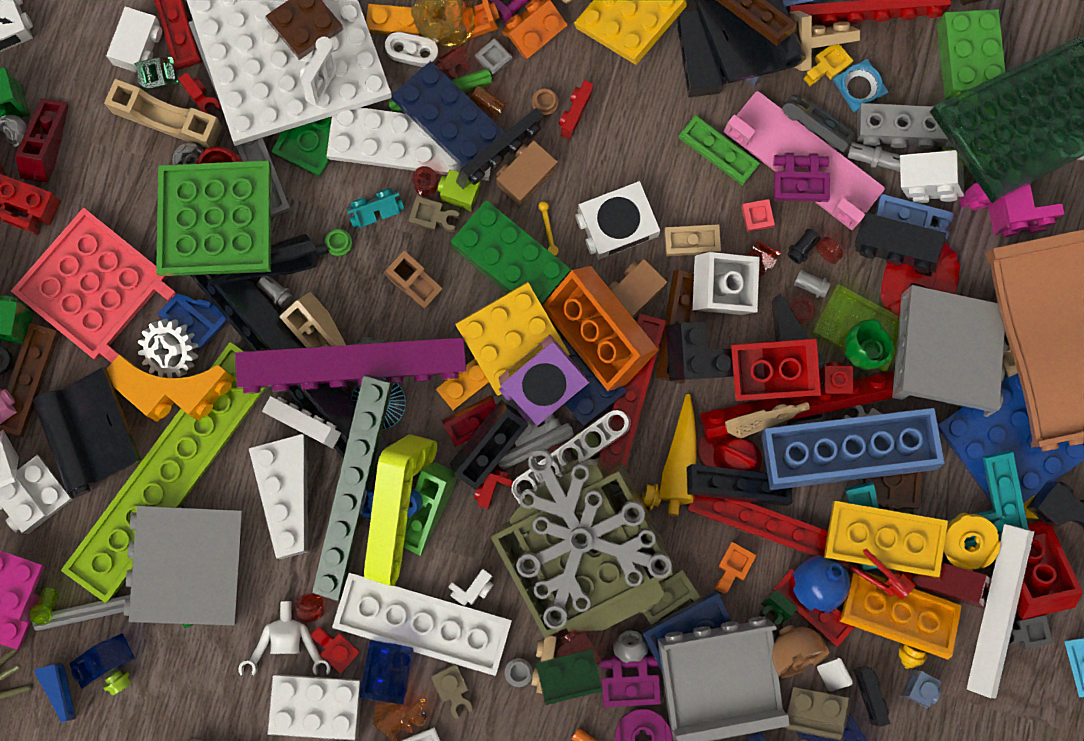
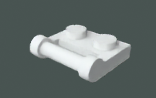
M327 37L318 38L315 43V55L310 63L306 62L300 72L306 101L317 106L337 71L336 62L332 59L331 54L333 50L332 41Z

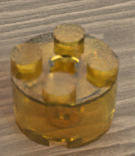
M418 0L411 10L417 30L424 37L441 46H459L467 41L474 31L475 25L473 23L476 12L469 0Z

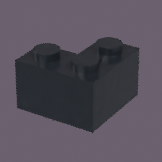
M706 322L666 325L669 381L734 377L732 349L708 350Z

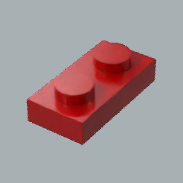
M584 80L580 88L575 87L570 98V102L573 103L570 111L565 110L558 124L562 126L561 136L571 140L592 96L594 84Z

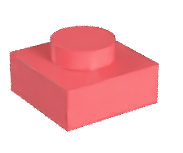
M769 199L742 204L741 209L747 233L775 226Z

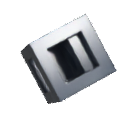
M913 670L901 695L928 709L931 704H935L938 701L942 691L939 688L942 681L922 671Z

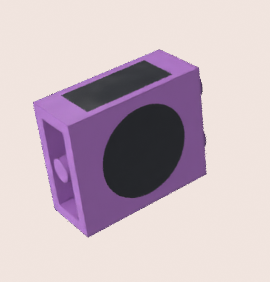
M549 335L499 377L500 385L502 386L499 390L509 402L513 399L520 406L517 410L527 422L532 420L538 426L585 387L589 381L583 371L554 338Z

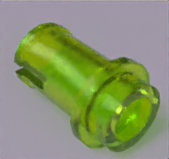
M52 588L42 589L36 605L29 612L30 620L34 624L45 625L51 621L53 617L52 610L59 598V593H55L56 590Z

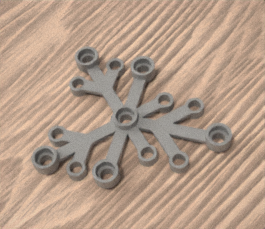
M536 449L529 456V467L533 472L542 475L555 502L539 497L535 491L528 489L520 495V504L524 508L533 507L563 517L568 527L551 522L545 515L536 517L533 522V529L536 533H547L565 540L536 554L533 552L523 553L517 561V570L524 577H533L539 572L542 564L571 550L564 573L549 580L541 579L534 586V594L541 599L547 598L551 592L558 589L554 604L546 608L543 617L545 624L549 628L559 629L565 625L568 617L565 605L569 592L573 598V606L577 611L584 612L590 607L591 598L582 591L575 577L582 553L595 549L616 556L625 573V581L630 586H638L643 579L642 571L635 567L634 563L648 567L650 574L656 578H664L670 574L672 562L668 555L664 553L649 555L637 551L643 547L649 548L654 545L656 536L653 530L648 528L642 529L637 537L621 545L598 538L625 523L629 526H637L642 523L645 517V509L640 502L629 501L623 506L620 513L591 526L596 510L602 504L603 496L598 490H590L585 496L586 506L579 522L574 510L583 483L589 477V468L585 464H577L573 467L571 472L573 479L566 497L551 468L553 462L552 455L545 449ZM543 455L546 458V464L539 465L536 462V457ZM578 468L584 469L586 476L578 478L575 475V470ZM526 494L532 495L534 502L531 504L525 503L523 496ZM591 494H596L599 497V502L592 504L589 502L588 497ZM629 508H637L639 514L636 517H631L628 514ZM544 520L547 523V528L539 529L537 521ZM583 533L586 535L587 540L582 543L578 542L576 535ZM648 533L652 536V541L645 543L642 541L641 536ZM532 559L535 566L528 568L525 566L524 561ZM658 559L664 560L666 565L664 568L659 569L655 566V561ZM631 572H636L640 578L637 581H631L628 575ZM541 584L546 585L548 592L540 593L537 587ZM578 598H585L587 605L579 606L576 600ZM558 610L561 613V618L554 619L551 616V612Z

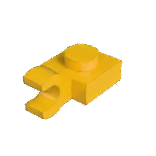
M840 44L830 45L816 55L814 61L818 65L811 68L803 79L809 86L815 84L825 74L831 80L851 66L853 60Z

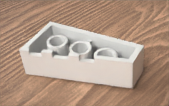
M305 434L249 448L277 559H284L308 552V437Z

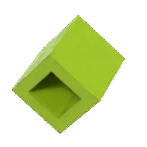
M449 169L447 177L442 176L437 191L441 192V201L472 212L481 189V181L476 185L471 183L465 189H462L456 183L459 172Z

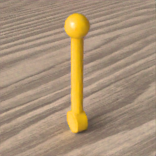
M542 201L539 203L538 208L543 214L549 243L548 251L557 256L558 248L554 245L547 212L549 204Z

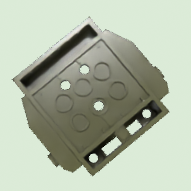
M598 457L596 459H586L580 463L578 459H575L563 466L564 471L555 476L566 497L573 479L571 476L573 467L577 464H585L590 471L588 479L583 483L574 510L579 522L586 506L585 496L590 490H598L603 496L602 504L597 508L591 526L622 511L625 505L621 496L623 493L628 502H640L645 509V517L642 523L637 526H629L625 523L598 538L621 545L637 537L642 529H651L656 536L654 545L649 548L643 547L637 551L649 554L650 550L654 549L655 553L668 555L672 562V569L668 576L672 575L674 559L623 462L620 461L606 468L601 457ZM578 468L575 470V475L578 478H583L586 476V472L584 469ZM617 479L618 484H614L611 481ZM545 481L533 486L531 489L536 492L537 496L555 502ZM527 494L523 499L527 504L534 502V498L530 494ZM591 494L588 500L590 503L596 504L599 502V497L596 494ZM519 504L509 521L496 527L491 535L493 543L544 638L564 628L568 632L605 630L639 612L643 613L650 610L660 601L665 593L666 577L656 578L650 574L648 567L634 563L635 567L642 571L643 579L638 586H630L625 581V573L616 556L591 549L588 552L582 553L575 574L582 591L591 598L590 607L584 612L577 611L573 606V598L569 592L565 605L568 613L567 621L563 627L552 629L545 624L543 617L546 608L554 604L558 589L551 592L547 598L541 599L534 594V586L541 579L549 580L564 573L571 550L542 564L539 572L533 577L522 576L517 570V561L523 553L533 552L536 554L565 540L547 533H536L533 529V522L536 517L545 515L551 522L568 527L564 518L533 507L524 508ZM632 507L635 515L637 516L639 514L638 509ZM544 520L537 521V527L542 530L546 529L547 523ZM579 533L576 535V540L582 543L587 540L585 534ZM645 533L649 540L645 543L651 542L652 536L648 533ZM532 559L524 561L525 566L528 568L535 566ZM661 559L656 560L654 563L659 569L664 568L666 565L665 561ZM631 572L628 575L631 581H637L640 578L636 572ZM541 584L537 587L540 593L548 592L546 585ZM578 598L576 600L579 606L587 605L585 598ZM554 610L551 612V616L554 619L561 618V613L558 610Z

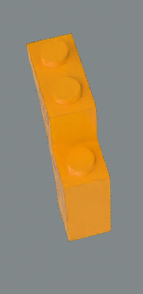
M120 354L107 368L113 387L143 414L156 422L169 414L174 403L188 415L200 421L202 417L207 416L211 412L213 404L217 399L230 390L232 382L235 380L233 375L219 365L190 377H158L143 372Z

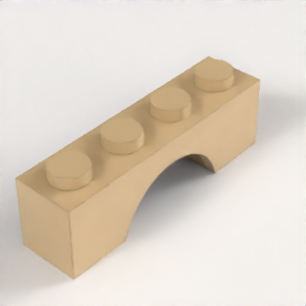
M117 79L114 80L104 102L112 114L189 143L198 144L205 149L215 146L222 129L221 123L213 115L194 108L183 109L167 104L149 95L141 88Z

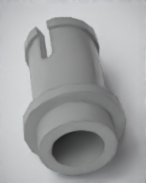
M800 270L794 286L816 294V298L819 296L824 298L831 283L827 282L825 277L820 279Z
M271 276L262 277L257 284V288L269 296L275 306L283 308L288 305L293 297L290 294L291 290L289 288L284 289Z

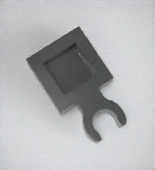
M1047 615L1017 620L1018 629H1012L1008 647L1015 646L1019 641H1021L1022 649L1053 644Z

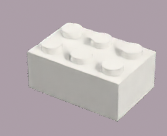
M285 674L273 675L268 734L356 740L359 733L363 680Z

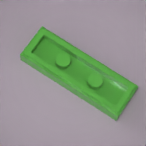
M697 115L692 118L678 137L742 186L760 164Z

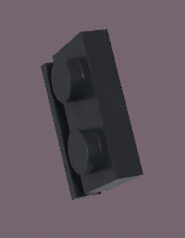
M867 666L853 669L870 723L879 727L891 724L888 717V707L882 698L876 672L872 667Z

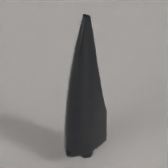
M307 234L298 235L271 245V272L217 274L207 282L211 286L250 278L294 274L316 267L317 257L328 254V248L325 243L314 246Z

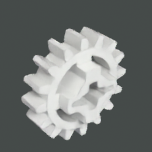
M166 318L149 324V328L142 331L143 336L146 338L138 340V343L143 346V350L138 351V354L145 355L146 359L143 360L142 365L149 364L151 366L149 369L150 374L158 371V377L177 378L187 374V370L194 367L191 361L197 359L198 355L193 353V349L197 348L198 344L191 342L195 335L194 333L187 335L186 324L178 327V320L168 321Z

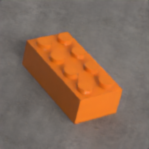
M592 266L572 270L542 305L552 322L607 391L627 385L659 350Z

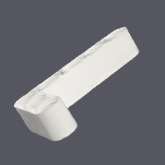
M611 411L551 453L553 458L552 466L556 470L555 475L564 471L563 466L568 463L565 459L567 449L572 447L577 450L579 463L586 459H591L629 431L631 427L630 417L623 411ZM615 415H620L625 422L623 429L620 431H614L610 426L611 418ZM593 431L598 432L601 436V444L596 448L591 447L587 441L588 435ZM546 458L541 460L538 464H546ZM529 469L513 482L512 493L519 504V498L522 494L520 484L527 480L532 486H535L544 481L541 474Z

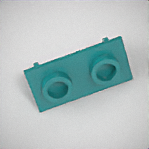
M386 188L376 192L377 197L367 201L365 197L351 201V206L347 207L346 210L348 214L354 213V216L349 217L353 228L356 226L362 228L377 222L374 212L378 210L382 220L400 214L404 206L401 199L395 200V197L400 196L398 190L392 191L391 188Z

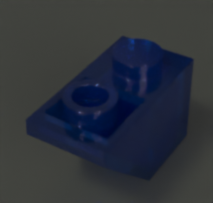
M122 633L94 645L69 663L73 678L83 689L133 661L135 657Z

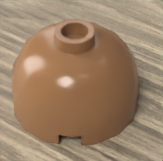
M789 625L778 632L780 636L774 641L772 662L778 676L787 678L806 671L804 667L811 663L813 666L819 664L830 653L824 640L816 631L806 627L795 628L794 625Z

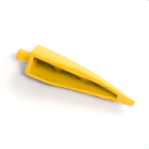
M690 394L685 395L675 435L662 472L659 499L669 502L667 513L669 516H679L680 505L690 504L694 499V495L687 494L686 467L696 464L697 461L695 418Z

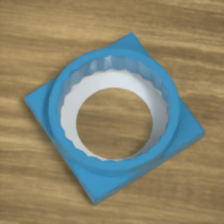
M868 59L851 66L845 72L832 79L853 113L858 111L861 103L870 104L888 94L880 74L872 67ZM855 76L867 78L871 84L870 94L863 99L851 96L847 89L850 79Z

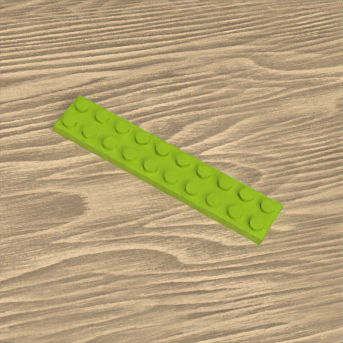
M231 342L211 367L219 365L235 377L230 390L217 399L213 404L211 412L207 416L202 417L200 421L191 417L182 409L178 411L61 569L63 573L105 603L115 596L126 581L127 570H132L133 558H128L129 541L135 540V530L130 529L131 512H137V506L179 508L267 389V387L261 388V393L243 394V389H237L235 352L244 351Z

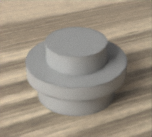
M516 658L507 664L505 678L512 686L523 687L532 679L533 669L527 660Z

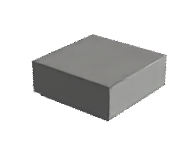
M495 38L475 54V59L485 69L490 71L492 77L513 60L509 52Z

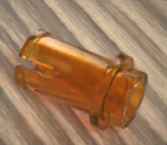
M478 86L470 97L476 105H480L496 118L506 105L505 102L489 93L486 86L483 88Z

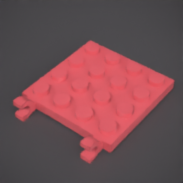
M84 207L11 290L13 294L94 360L97 361L102 355L111 363L119 353L112 349L110 345L157 291L168 301L177 294L164 283L169 276L157 275L156 265Z

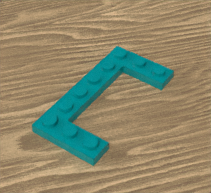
M1011 450L982 456L993 510L976 514L987 518L996 527L999 540L1002 536L1004 524L1028 530L1014 453ZM872 482L844 488L847 503L879 509L875 487ZM975 536L965 539V547L977 545V542L974 540ZM860 564L863 571L878 568L877 566Z

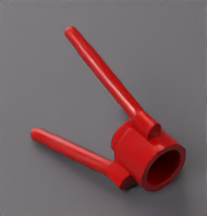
M863 549V554L888 577L885 581L888 585L854 565L849 566L851 571L884 590L890 597L895 595L899 600L905 598L916 586V583L910 579L913 576L910 572L895 570L892 573L868 549Z

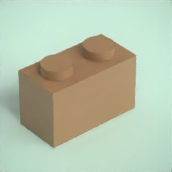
M534 140L529 145L524 144L516 152L515 156L517 158L510 165L508 163L504 164L496 174L498 176L496 179L497 187L519 207L557 170L558 162Z
M645 259L639 264L636 262L632 263L624 272L626 277L620 283L615 280L609 286V289L633 318L667 284V281Z

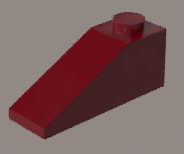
M40 99L15 154L21 179L48 182L56 164L68 110V102Z

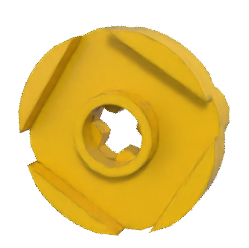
M960 513L947 525L943 552L950 563L956 567L970 571L980 567L985 568L996 559L999 553L1000 541L998 539V531L987 518L981 515ZM975 536L974 540L977 542V545L975 547L969 546L968 549L964 548L966 545L965 539Z

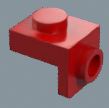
M842 362L826 363V366L819 370L820 382H824L825 394L853 393L852 366H843Z
M495 470L494 474L489 473L485 478L484 484L481 483L476 489L474 499L478 500L477 506L489 510L497 484L512 488L514 481L510 480L511 475Z

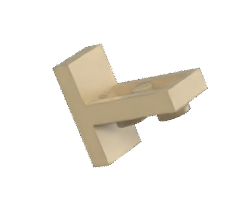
M802 11L789 12L790 19L797 23L796 33L806 55L805 61L794 67L800 71L811 70V48L860 41V30L850 26L848 22H836L833 24V27L827 28L820 25L812 26L811 15Z

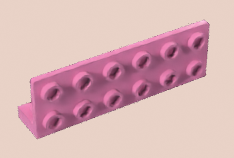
M756 91L737 115L734 114L728 121L724 133L774 171H784V166H773L774 155H784L786 152L794 153L795 156H808L809 153L829 156V166L819 167V172L830 173V200L828 202L815 203L849 229L853 230L865 216L864 213H867L885 190L884 186L813 132L806 129L797 120L792 121L789 119L788 116L783 114L784 112L780 107L759 91ZM794 166V172H809L808 167Z

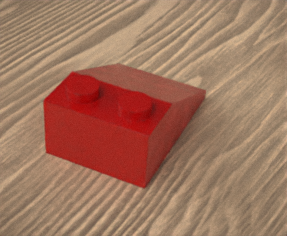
M817 338L746 342L731 345L736 401L821 395Z
M1042 521L1027 524L1028 530L1034 531L1017 605L1021 619L1025 620L1075 608L1083 591L1053 527L1047 526Z

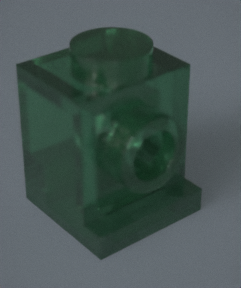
M157 57L134 63L142 90L162 89L179 85L174 60L171 57Z

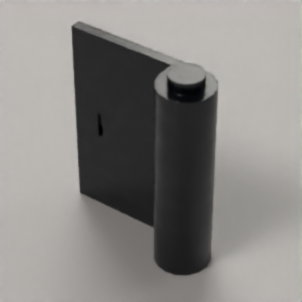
M695 0L728 83L790 69L805 61L806 55L796 31L776 46L718 1ZM766 0L790 18L783 0Z
M106 367L96 370L62 390L49 391L33 398V404L67 494L73 493L74 497L89 493L91 486L141 461Z

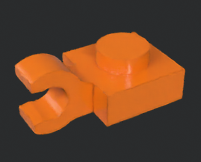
M730 542L717 566L724 573L714 589L725 594L729 591L735 577L743 581L757 555L734 542Z

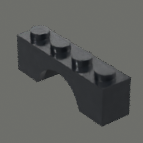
M1046 482L1026 507L1047 526H1061L1072 521L1084 529V500L1077 499L1072 494L1074 492L1073 489L1064 482Z

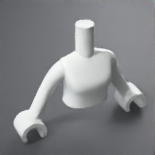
M283 601L280 605V620L265 626L251 658L243 661L239 665L238 670L243 676L245 665L250 664L253 668L252 675L254 676L258 671L257 663L265 651L269 640H271L270 654H300L299 643L301 636L315 663L313 665L314 674H318V665L320 663H324L327 666V675L331 672L332 667L326 660L321 658L308 628L304 624L292 620V602Z

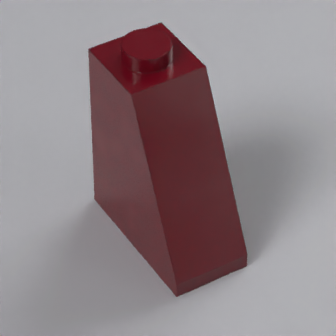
M945 563L941 564L940 577L911 573L913 576L910 579H913L912 581L916 583L915 587L985 610L991 579L987 575Z

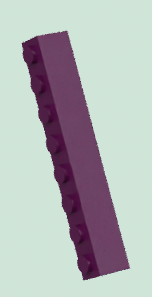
M463 338L235 352L237 389H243V394L261 393V388L272 387V392L289 391L290 386L301 385V390L318 389V384L330 383V388L346 387L347 382L358 381V386H361L364 375L386 379L395 384L403 383V378L414 377L415 382L431 381V376L442 375V380L459 379V374L466 372Z

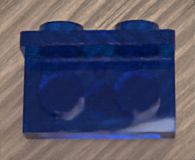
M370 640L359 698L403 705L412 663L413 648Z

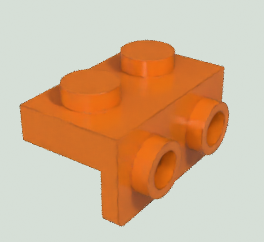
M551 0L530 1L525 7L527 10L521 15L517 14L511 17L505 23L506 27L501 31L504 36L511 39L525 59L532 56L567 26Z

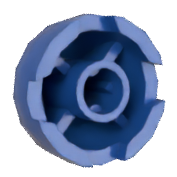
M815 555L799 564L792 573V576H795L794 581L796 585L793 591L798 600L811 611L818 609L824 611V614H828L841 606L849 595L850 577L845 567L837 559L826 558L824 555Z

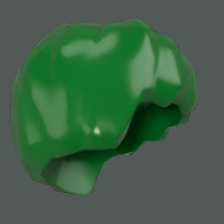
M878 319L863 320L852 326L844 339L845 356L851 361L852 365L864 370L887 365L894 354V344L891 336Z

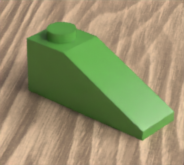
M436 462L421 470L415 490L421 495L423 504L418 512L407 518L404 548L419 556L423 554L451 498L458 478L451 469Z

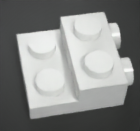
M36 455L17 470L15 482L0 488V510L4 509L9 517L6 519V522L16 533L19 530L24 534L31 533L73 500L72 496L67 494L63 484L40 455Z

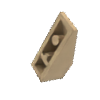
M312 292L299 298L279 316L306 348L346 345L331 315Z

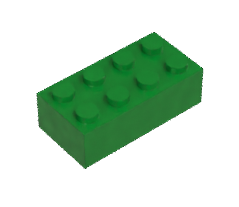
M487 200L451 240V247L454 251L505 293L529 282L541 305L544 304L571 272L568 266Z

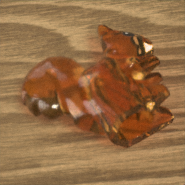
M393 672L382 675L376 684L375 694L380 699L374 709V721L372 724L390 741H397L396 734L402 728L409 733L413 732L410 725L411 722L417 726L425 725L427 721L426 699L419 700L409 708L402 702L408 692L407 681L401 675Z

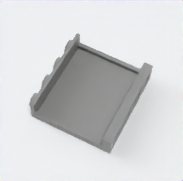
M911 285L902 293L892 398L904 400L911 395L984 410V417L997 412L1003 403L1001 382L1005 376V368L1002 367L1007 348L1006 341H1004L1005 329L998 303Z
M137 506V512H131L130 529L135 530V540L129 541L128 558H133L132 570H127L126 587H131L130 599L125 598L124 616H129V622L235 625L242 511Z
M753 617L749 619L748 623L726 622L721 624L720 628L698 627L693 629V633L670 632L665 635V638L658 639L673 741H713L789 726L788 714L783 710L779 677L772 662L774 645L772 630H777L774 623L766 619V617Z

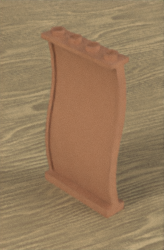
M1084 229L993 248L986 252L988 263L991 264L1002 322L1024 394L1032 435L1031 448L1041 447L1043 452L1058 449V443L1068 441L1069 446L1084 443Z

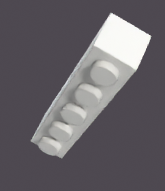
M270 396L262 412L333 449L341 434L335 430L337 426L329 422L324 424V420L315 415L312 418L310 417V412L304 409L300 412L298 411L300 407L292 403L287 405L286 400L280 397L275 399Z

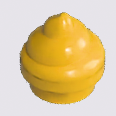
M901 644L899 647V657L906 669L915 668L925 663L927 659L925 651L905 644Z

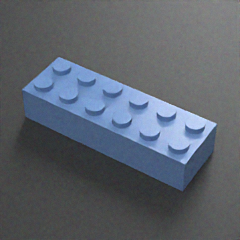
M934 408L766 428L762 433L770 490L938 470L944 464Z

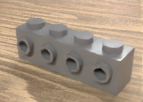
M861 103L857 112L856 143H863V145L869 147L891 144L893 148H905L907 145H916L919 149L924 150L933 149L935 146L961 150L971 140V108Z

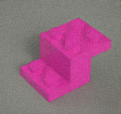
M1029 176L974 183L964 193L963 197H959L961 208L970 207L971 210L986 208L988 204L993 234H1003L1004 238L1020 235V231L1030 230L1031 234L1044 232L1048 226L1056 224V220L1064 215L1062 204L1035 208Z
M0 551V644L20 651L31 626L32 617L36 614L42 596L34 594V591L45 566Z

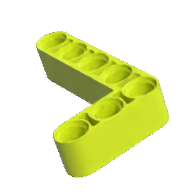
M408 434L385 448L380 455L364 568V577L366 579L389 586H394L398 580L401 570L413 476L433 463L437 453V442L434 440Z

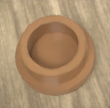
M540 89L534 93L532 107L533 109L537 108L544 116L553 114L558 108L559 100L554 91Z

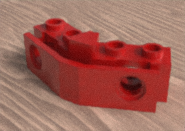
M0 162V222L38 235L40 231L36 228L38 221L51 226L61 201L51 192L7 177ZM17 210L19 212L27 214L28 217L25 218L20 215H18L17 217L13 215L12 212Z

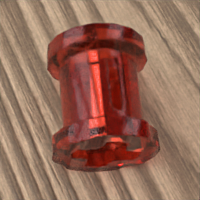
M421 166L417 168L412 176L415 191L421 196L429 197L437 191V175L431 167ZM425 178V180H430V184L426 185L421 183L420 180Z

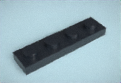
M537 108L531 111L461 168L456 183L462 189H465L471 183L476 185L485 176V171L489 168L492 170L497 168L508 152L510 154L515 153L521 147L522 141L525 138L532 139L540 131L541 127L539 124L544 115Z
M696 464L686 467L688 495L788 506L793 503L792 488L770 490L767 473Z

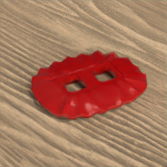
M945 242L937 271H932L931 276L917 273L913 266L906 264L896 266L887 262L881 284V301L887 312L899 320L901 294L910 287V284L956 294L961 266L958 261L957 252L952 250Z

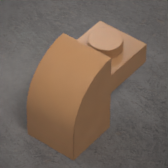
M405 250L384 271L387 278L422 309H425L443 289L423 271L425 268Z

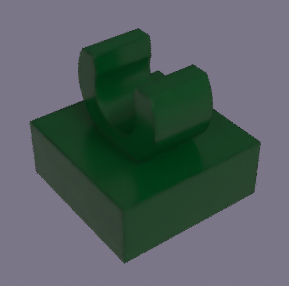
M776 589L762 601L761 604L764 608L760 611L759 616L764 617L768 612H771L775 617L772 623L777 626L792 617L798 608Z

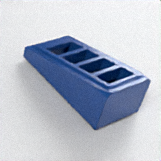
M61 663L35 669V675L61 723L74 720L76 715L65 665Z

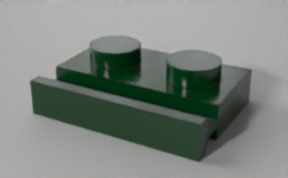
M593 649L536 662L545 705L603 691Z

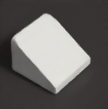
M833 657L817 666V670L829 691L838 690L853 684L841 658Z

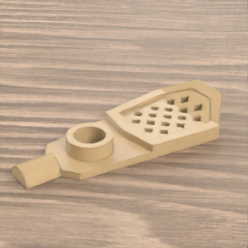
M805 402L796 406L782 404L773 408L772 411L765 412V410L737 417L725 421L726 430L729 434L738 438H744L791 419L798 413L809 410V403Z

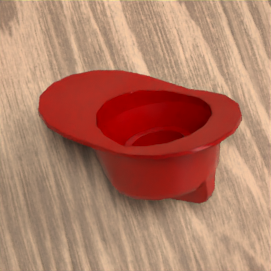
M704 433L699 440L698 454L706 466L759 472L762 464L761 452L757 445L746 437L738 438L732 434L707 438L706 433Z

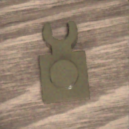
M416 196L408 222L410 225L435 231L437 224L442 225L445 231L452 233L455 232L456 228L453 225H449L447 220L450 217L459 219L460 214L455 210L442 212V203Z
M457 664L431 676L442 702L451 700V714L455 719L459 718L456 710L459 704L466 705L469 712L473 710L471 702L462 696V693L469 689Z

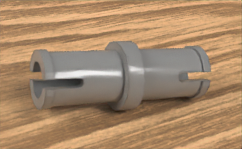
M852 141L847 156L848 159L869 163L870 167L876 168V166L900 172L899 154L881 150L882 147L879 146L873 148Z

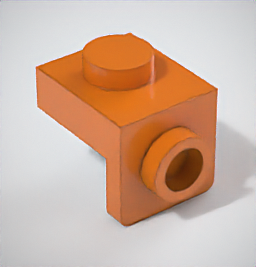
M482 0V4L459 12L468 40L498 29L496 19H499L500 16L495 2L490 4L488 0Z

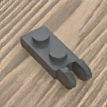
M791 95L782 107L783 114L788 116L789 119L792 121L799 120L806 129L817 133L831 147L838 148L842 152H844L855 136V132L813 102L811 103L804 97H801V95Z

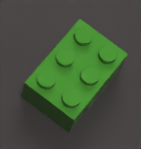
M999 9L945 12L937 23L945 101L952 100L958 92L985 98H998L1007 88Z

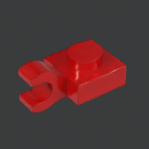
M186 72L178 78L182 86L198 105L200 111L208 114L207 108L209 106H215L219 111H222L217 99L204 96L203 93L207 90L197 77L192 80Z
M319 626L310 635L325 648L320 656L340 674L361 652L341 633L333 639Z

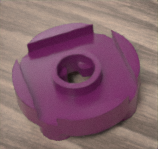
M649 709L632 710L621 717L614 733V741H635V735H639L640 730H645L647 735H651V740L648 741H672L671 729L661 715Z

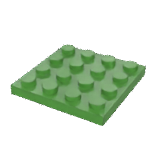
M269 161L158 166L157 275L180 276L271 272V163Z

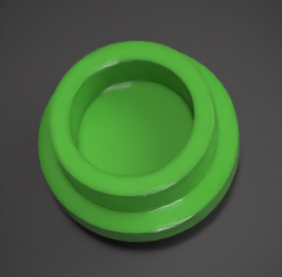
M342 229L330 231L325 238L328 252L338 257L346 255L352 248L350 234Z

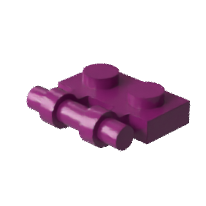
M786 152L784 155L773 156V166H784V171H775L773 174V201L828 202L830 200V173L819 172V167L829 166V156H819L818 153H809L808 156H795L794 153ZM794 166L808 167L809 172H794Z
M612 654L611 657L600 658L601 669H612L613 677L602 678L603 707L661 704L659 675L647 674V667L658 666L653 655H644L641 661L628 663L623 662L615 654ZM622 668H638V676L622 677Z

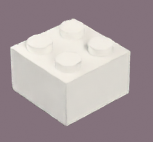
M957 150L900 155L901 189L909 201L913 200L915 203L924 204L928 203L929 199L940 198L941 201L950 202L957 200V197L964 196V165Z
M715 252L696 255L694 261L692 311L736 315L756 313L758 307L759 257Z

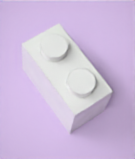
M124 7L106 55L113 65L144 74L146 67H149L152 63V50L155 42L158 43L162 36V27L156 16Z

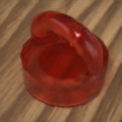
M314 593L298 597L295 602L297 618L304 622H313L322 618L324 615L323 598Z

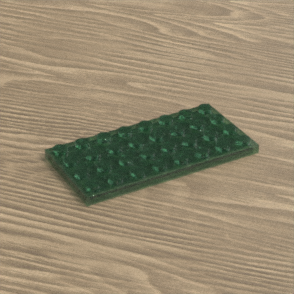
M1084 35L935 105L929 111L991 203L1084 156Z

